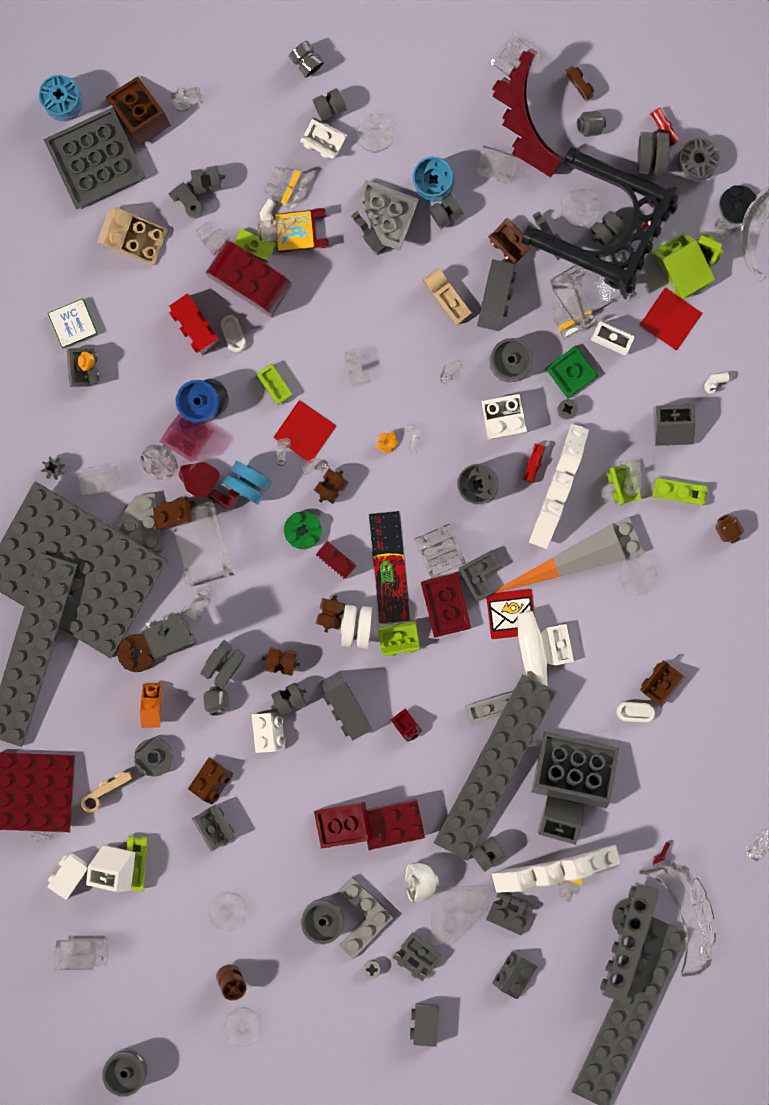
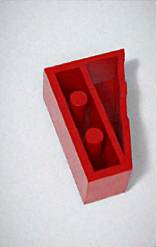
M188 293L169 305L171 311L168 313L175 322L178 320L181 323L182 327L179 329L185 338L187 336L191 338L193 342L190 345L196 353L200 352L204 355L221 343Z

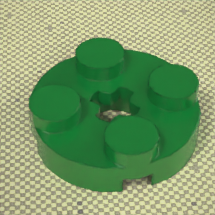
M300 511L293 513L286 520L284 535L291 546L302 550L308 549L319 542L322 536V526L314 514ZM302 525H306L308 533H304L301 536L297 529L302 527Z

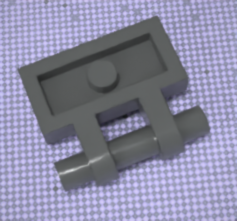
M498 892L496 897L502 899V903L500 905L493 902L486 920L518 935H522L529 917L523 915V912L526 910L532 913L534 905L528 903L526 899L521 900L512 896L510 892ZM508 903L518 906L517 911L507 908Z
M412 932L401 945V949L406 953L402 956L396 952L392 958L398 962L397 964L400 967H405L410 971L411 976L417 977L423 982L427 977L422 972L424 967L431 972L443 956ZM413 957L418 961V966H414L409 962V958Z

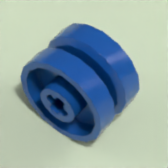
M191 380L183 384L178 390L176 407L187 421L194 424H205L217 415L220 407V398L216 390L209 383L202 380ZM199 398H200V399H201V403H200L199 405H196V404L194 403V400H195V399H198V400H199Z

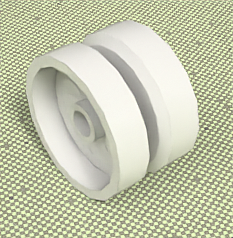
M345 605L344 617H342L341 646L351 647L354 636H357L358 648L368 649L372 607H362L360 609V617L356 618L357 608L353 605Z

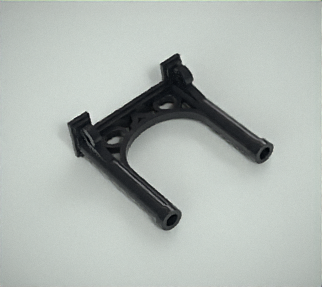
M571 146L565 157L564 164L625 191L634 207L632 225L628 233L617 244L599 251L580 248L532 226L527 227L522 238V244L532 245L604 277V281L608 286L620 290V295H623V299H627L628 295H632L636 288L635 281L637 276L635 274L638 270H642L645 263L644 257L652 251L654 245L652 242L654 238L659 237L662 223L667 222L670 214L674 215L676 212L679 197L677 195V187L664 188L584 154L579 149ZM634 192L639 193L644 197L640 200H637V197ZM647 203L654 209L650 215H643L640 212V207ZM641 221H651L646 232L641 228ZM641 240L634 253V249L631 246L632 242ZM620 250H627L630 256L627 261L619 262L615 257V253ZM611 255L612 263L601 258Z

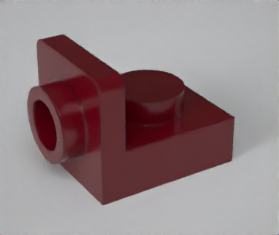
M406 708L390 719L407 742L415 740L423 731Z

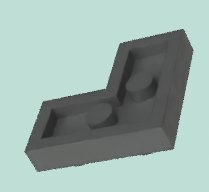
M493 550L458 568L476 602L494 593L485 578V575L501 567Z

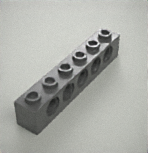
M638 882L635 883V886H631L628 897H631L630 903L625 905L623 911L625 919L623 923L620 922L617 934H620L618 942L614 941L611 950L614 955L612 960H608L606 966L608 974L606 979L603 978L600 990H602L603 996L626 1003L659 896V889ZM640 899L644 900L645 907L637 909L635 903ZM638 918L640 920L639 925L635 928L630 927L631 919ZM633 937L634 943L631 946L624 945L625 938ZM622 955L628 957V962L624 965L618 963V959ZM621 974L623 976L622 981L614 983L612 981L614 975Z

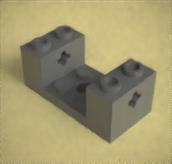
M173 612L164 616V621L156 622L155 620L145 625L146 629H143L142 632L154 659L165 657L197 642L185 614L180 615L179 612L176 614Z

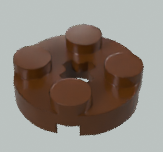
M132 634L120 642L117 651L118 660L126 670L142 672L147 670L155 661L144 635ZM134 648H138L139 651L142 650V654L139 655L138 659L132 656Z

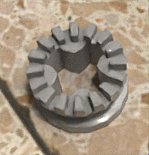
M375 960L366 962L363 968L365 976L371 979L378 977L381 971L380 964ZM370 964H374V968L378 969L374 971V974H370V971L366 970L370 968Z

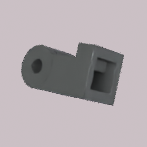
M184 182L168 193L174 202L177 199L180 200L190 218L194 219L201 216L202 206Z

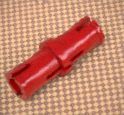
M657 108L650 113L658 126V131L669 134V146L680 141L672 128L671 121L667 120L661 108Z
M534 444L530 459L527 460L528 465L522 480L534 483L538 469L542 466L541 460L546 449L545 446Z

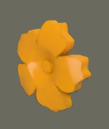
M389 431L388 434L380 433L378 436L380 441L377 442L376 448L386 454L391 453L392 448L395 449L398 445L394 432Z

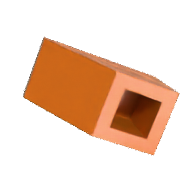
M143 684L140 705L141 728H161L162 684Z

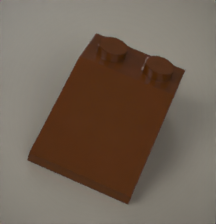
M138 76L106 96L138 146L171 126L165 112Z

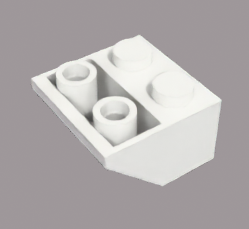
M519 394L481 401L488 441L527 432Z
M102 846L88 866L86 885L114 892L131 891L135 852Z

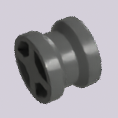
M569 399L563 400L557 408L558 415L566 420L573 418L577 413L576 403Z

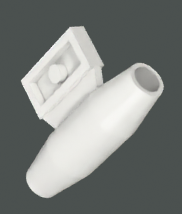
M533 611L517 614L518 639L526 674L548 686L547 664L560 665L574 662L567 624L548 627L540 632Z

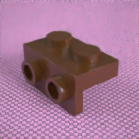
M508 218L488 236L490 243L495 248L500 249L504 253V257L513 263L520 261L533 247L532 245L522 244L524 233Z
M180 497L175 502H162L160 506L153 507L155 530L161 531L191 523L190 507L195 506V501L188 500L187 497Z
M663 660L654 667L652 675L643 681L640 691L660 707H663L685 679V676Z
M209 757L188 790L204 802L213 805L220 797L224 787L230 782L233 772Z

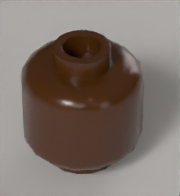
M726 514L717 520L718 523L715 528L723 542L733 544L741 539L740 536L743 534L744 529L737 516Z

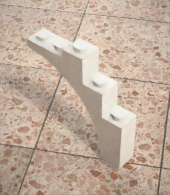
M572 423L570 425L552 481L529 540L531 544L547 549L584 452L589 430Z
M611 845L556 861L507 868L492 873L496 892H518L536 886H550L564 880H579L621 863L616 845Z

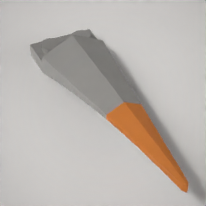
M630 517L600 530L496 589L495 593L627 560L644 553Z

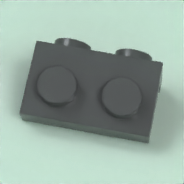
M95 347L67 349L70 388L97 385L100 376L96 368L98 355ZM82 352H88L94 356V367L88 371H83L78 364V358Z
M213 805L191 818L210 851H214L235 838L232 826L227 824L224 819V812L217 805Z
M512 951L506 958L499 973L495 976L493 985L500 991L518 1000L537 966Z

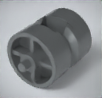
M217 165L207 167L205 171L202 169L191 170L192 179L187 184L194 187L195 195L204 194L207 190L211 192L222 190L221 181L225 179V175L219 174Z
M611 210L607 212L602 218V223L596 222L589 228L594 236L592 241H599V243L606 247L614 239L613 235H620L626 230L621 220L624 217L622 215L618 217Z
M296 682L286 686L285 691L280 689L272 693L271 696L274 700V705L271 706L272 710L276 708L281 716L292 712V708L298 709L306 705L303 697L306 690L299 689Z

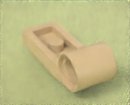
M439 268L423 279L425 285L456 326L472 314Z
M123 770L115 774V779L111 782H108L106 779L97 784L98 789L83 798L82 808L86 812H94L101 806L100 796L134 778L131 771L125 773ZM88 798L95 799V808L88 807Z

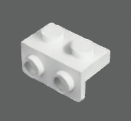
M313 117L300 142L304 143V146L310 150L315 149L321 152L320 154L323 157L334 159L338 156L347 135Z
M280 712L252 714L255 752L284 750L285 737L283 733V718Z

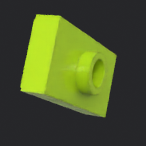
M240 229L234 244L253 256L269 262L276 246L275 243L243 229Z
M272 363L256 373L277 406L293 396V393Z

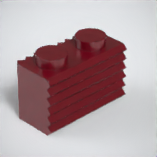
M328 541L316 553V557L322 559V562L328 564V567L334 569V572L340 574V577L343 576V579H346L357 566Z

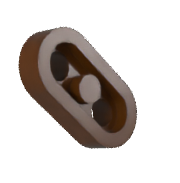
M574 66L565 70L568 78L586 102L594 97L593 92L595 91L589 82L586 83L582 78V71Z

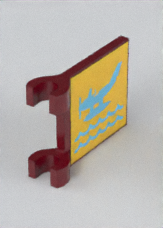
M317 208L307 211L274 214L277 252L329 248V240L327 238L317 239L315 218H327L326 209Z

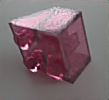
M179 413L159 442L194 463L214 431L203 424H194L187 421Z

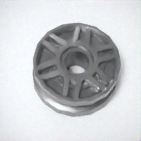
M695 138L688 141L679 154L678 165L680 171L691 180L701 181L708 179L714 174L719 165L720 155L718 148L713 142L705 138ZM697 155L701 156L704 162L696 163L694 157Z

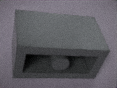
M416 1003L415 1009L412 1008L411 1020H415L414 1028H410V1040H413V1045L437 1047L439 1005Z

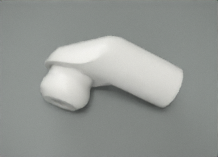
M270 199L266 201L260 211L262 224L267 228L273 227L275 224L271 212L276 203Z
M728 372L710 375L704 385L705 391L713 394L716 392L719 383L729 382Z

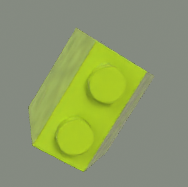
M686 233L680 234L651 251L675 294L682 299L691 297L695 291L708 287L711 284L710 282L715 280L697 240Z

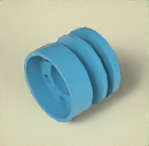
M53 75L45 79L40 86L39 100L50 117L62 122L70 121L77 117L83 106V98L72 79L64 75ZM59 93H62L63 96H61L58 100L56 96H59Z
M426 157L418 162L413 171L414 186L419 195L425 200L432 202L442 201L452 192L455 183L453 172L449 164L442 158ZM432 177H433L434 179L437 178L438 183H437V184H435V183H432V184H431V180H430V179H431Z

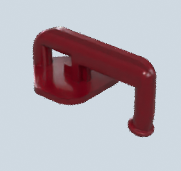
M206 462L187 464L180 467L178 476L184 483L187 492L198 498L207 497L228 510L235 508L240 493L231 489L229 491V498L213 489L220 478V473L215 467Z

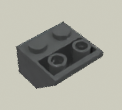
M695 404L664 405L653 408L655 446L694 444Z
M547 796L537 833L576 845L585 806Z

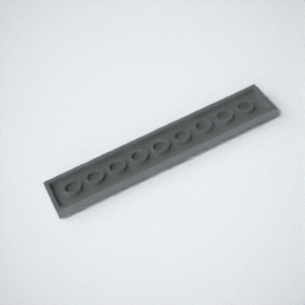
M40 553L0 685V740L20 747L24 745L78 568L76 563L45 553Z
M522 674L434 840V844L467 861L471 856L470 851L478 843L557 693L556 690Z
M652 916L626 1003L613 999L572 1087V1093L597 1105H609L686 938L687 932Z

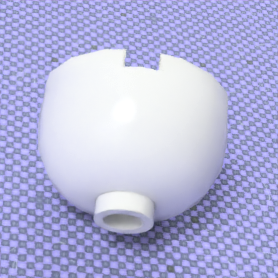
M413 863L407 866L405 879L406 882H409L410 888H406L410 901L422 902L431 898L436 887L439 885L438 876L434 874V871L428 865L422 863Z

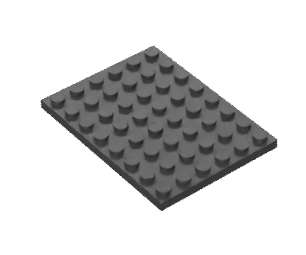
M35 481L0 542V593L24 606L40 553L49 554L78 564L59 628L111 659L168 560Z

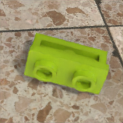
M705 234V236L701 235L697 242L701 251L710 255L708 265L711 267L713 263L716 264L723 254V250H721L723 244L716 242V238Z
M631 463L608 469L609 473H606L609 484H613L614 491H612V497L615 503L618 502L620 506L641 500Z
M415 621L378 627L382 656L391 657L399 653H414L420 650Z

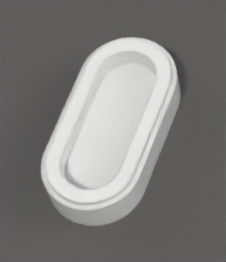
M227 315L220 323L227 346L234 353L242 352L246 347V339L239 320L233 315Z
M622 702L616 710L617 716L623 721L650 722L655 717V709L648 703Z

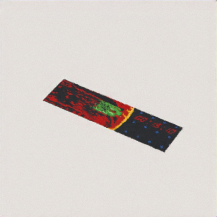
M399 511L369 514L380 623L410 620Z

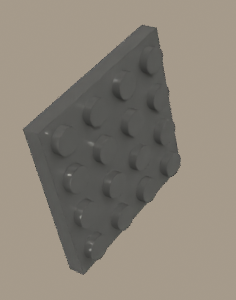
M113 107L43 139L76 209L145 178L144 172Z

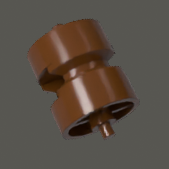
M330 468L323 476L324 481H319L314 488V491L320 495L319 502L322 503L323 500H327L334 504L339 497V491H344L349 482L342 478L344 473L342 470L339 473L334 472Z
M334 595L331 600L322 598L320 604L322 613L317 615L315 624L322 625L326 633L331 628L340 630L342 620L339 618V615L344 613L346 604L338 602L337 595Z
M270 647L268 655L262 657V660H265V663H267L266 672L277 673L281 671L284 675L293 676L294 668L296 666L300 667V663L296 660L297 651L285 650L282 652L279 648Z
M228 964L218 970L216 980L223 996L231 1001L243 997L247 986L239 968Z

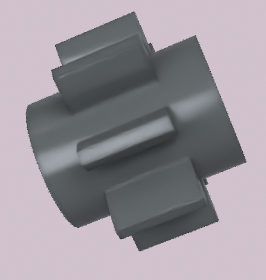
M49 456L48 462H42L45 465V469H42L41 472L48 473L47 479L52 475L55 480H58L57 475H64L62 468L66 465L59 463L61 458L58 457L53 461V458ZM52 464L58 466V468L55 469V473L49 470V468L52 467Z

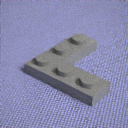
M513 692L466 705L470 723L474 724L500 716ZM535 736L528 747L537 745Z
M351 877L340 888L339 892L366 918L339 946L354 959L393 919V916Z

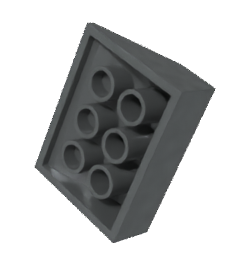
M544 732L531 793L607 808L611 801L619 748Z

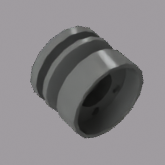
M472 464L460 473L457 480L458 491L467 502L485 504L495 497L498 490V478L495 472L488 466ZM481 479V484L484 486L482 489L478 488L476 490L473 483L475 480L479 481Z

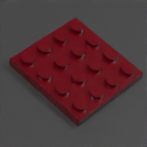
M0 752V830L71 833L75 755Z

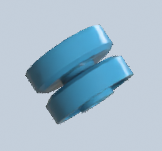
M236 460L231 469L240 478L237 479L232 475H227L223 484L259 505L263 495L254 488L257 486L262 490H268L272 481L262 476L261 472L251 466H246Z

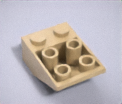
M111 207L106 215L97 244L155 265L168 229L117 207Z

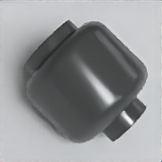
M599 111L583 112L577 118V130L584 137L601 135L606 127V119Z
M213 686L204 693V710L212 716L225 714V711L229 708L228 692L218 686Z

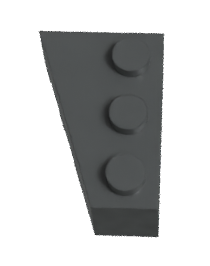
M492 259L477 323L478 327L495 331L500 330L503 316L507 317L509 310L506 301L511 300L513 289L510 288V283L515 282L517 273L513 271L515 264Z
M341 671L321 681L325 692L322 696L327 705L331 704L334 710L331 712L336 721L341 720L343 724L341 729L346 737L350 736L353 741L373 730Z

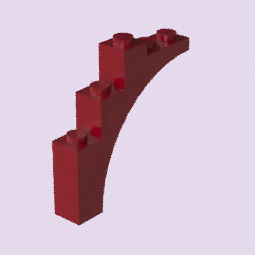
M530 48L527 52L523 51L518 59L520 64L510 72L508 76L510 80L504 77L501 81H496L492 88L495 91L492 97L511 108V110L507 109L504 113L502 125L521 137H517L512 147L515 149L512 154L551 178L563 157L546 144L531 119L527 103V80L537 51Z

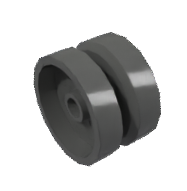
M640 132L637 154L638 174L648 175L653 163L655 175H666L669 161V134L658 132L653 144L651 132Z
M516 338L504 339L498 342L491 352L489 359L490 369L494 376L501 381L508 383L517 382L523 379L531 369L533 362L532 352L529 346L522 340ZM510 356L515 360L514 363L508 362Z
M223 640L217 649H214L200 672L206 679L212 678L216 672H219L214 680V684L221 689L225 687L246 657V654L240 650L234 651L228 657L232 650V645L226 640Z
M323 898L314 900L307 905L303 912L301 921L303 933L310 941L316 944L324 945L333 942L343 930V912L338 904L332 900ZM325 919L326 924H319V920Z
M122 1049L115 1052L108 1059L102 1071L105 1087L112 1094L119 1097L135 1094L145 1081L147 1064L145 1059L134 1050Z

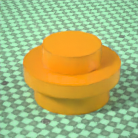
M82 352L81 356H79L78 364L83 371H88L94 367L93 354Z

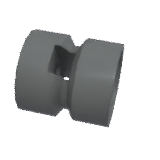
M308 41L298 45L289 54V58L293 63L300 65L299 70L305 78L314 74L324 64L319 54H313L314 49Z
M337 88L327 92V96L320 95L312 99L322 122L333 118L334 113L339 115L347 111L343 98Z
M452 194L442 199L441 204L436 203L428 208L440 229L448 226L450 220L455 221L464 215ZM448 207L451 213L447 214L444 208Z
M492 836L483 842V846H477L470 851L484 872L493 866L494 861L499 862L506 857Z

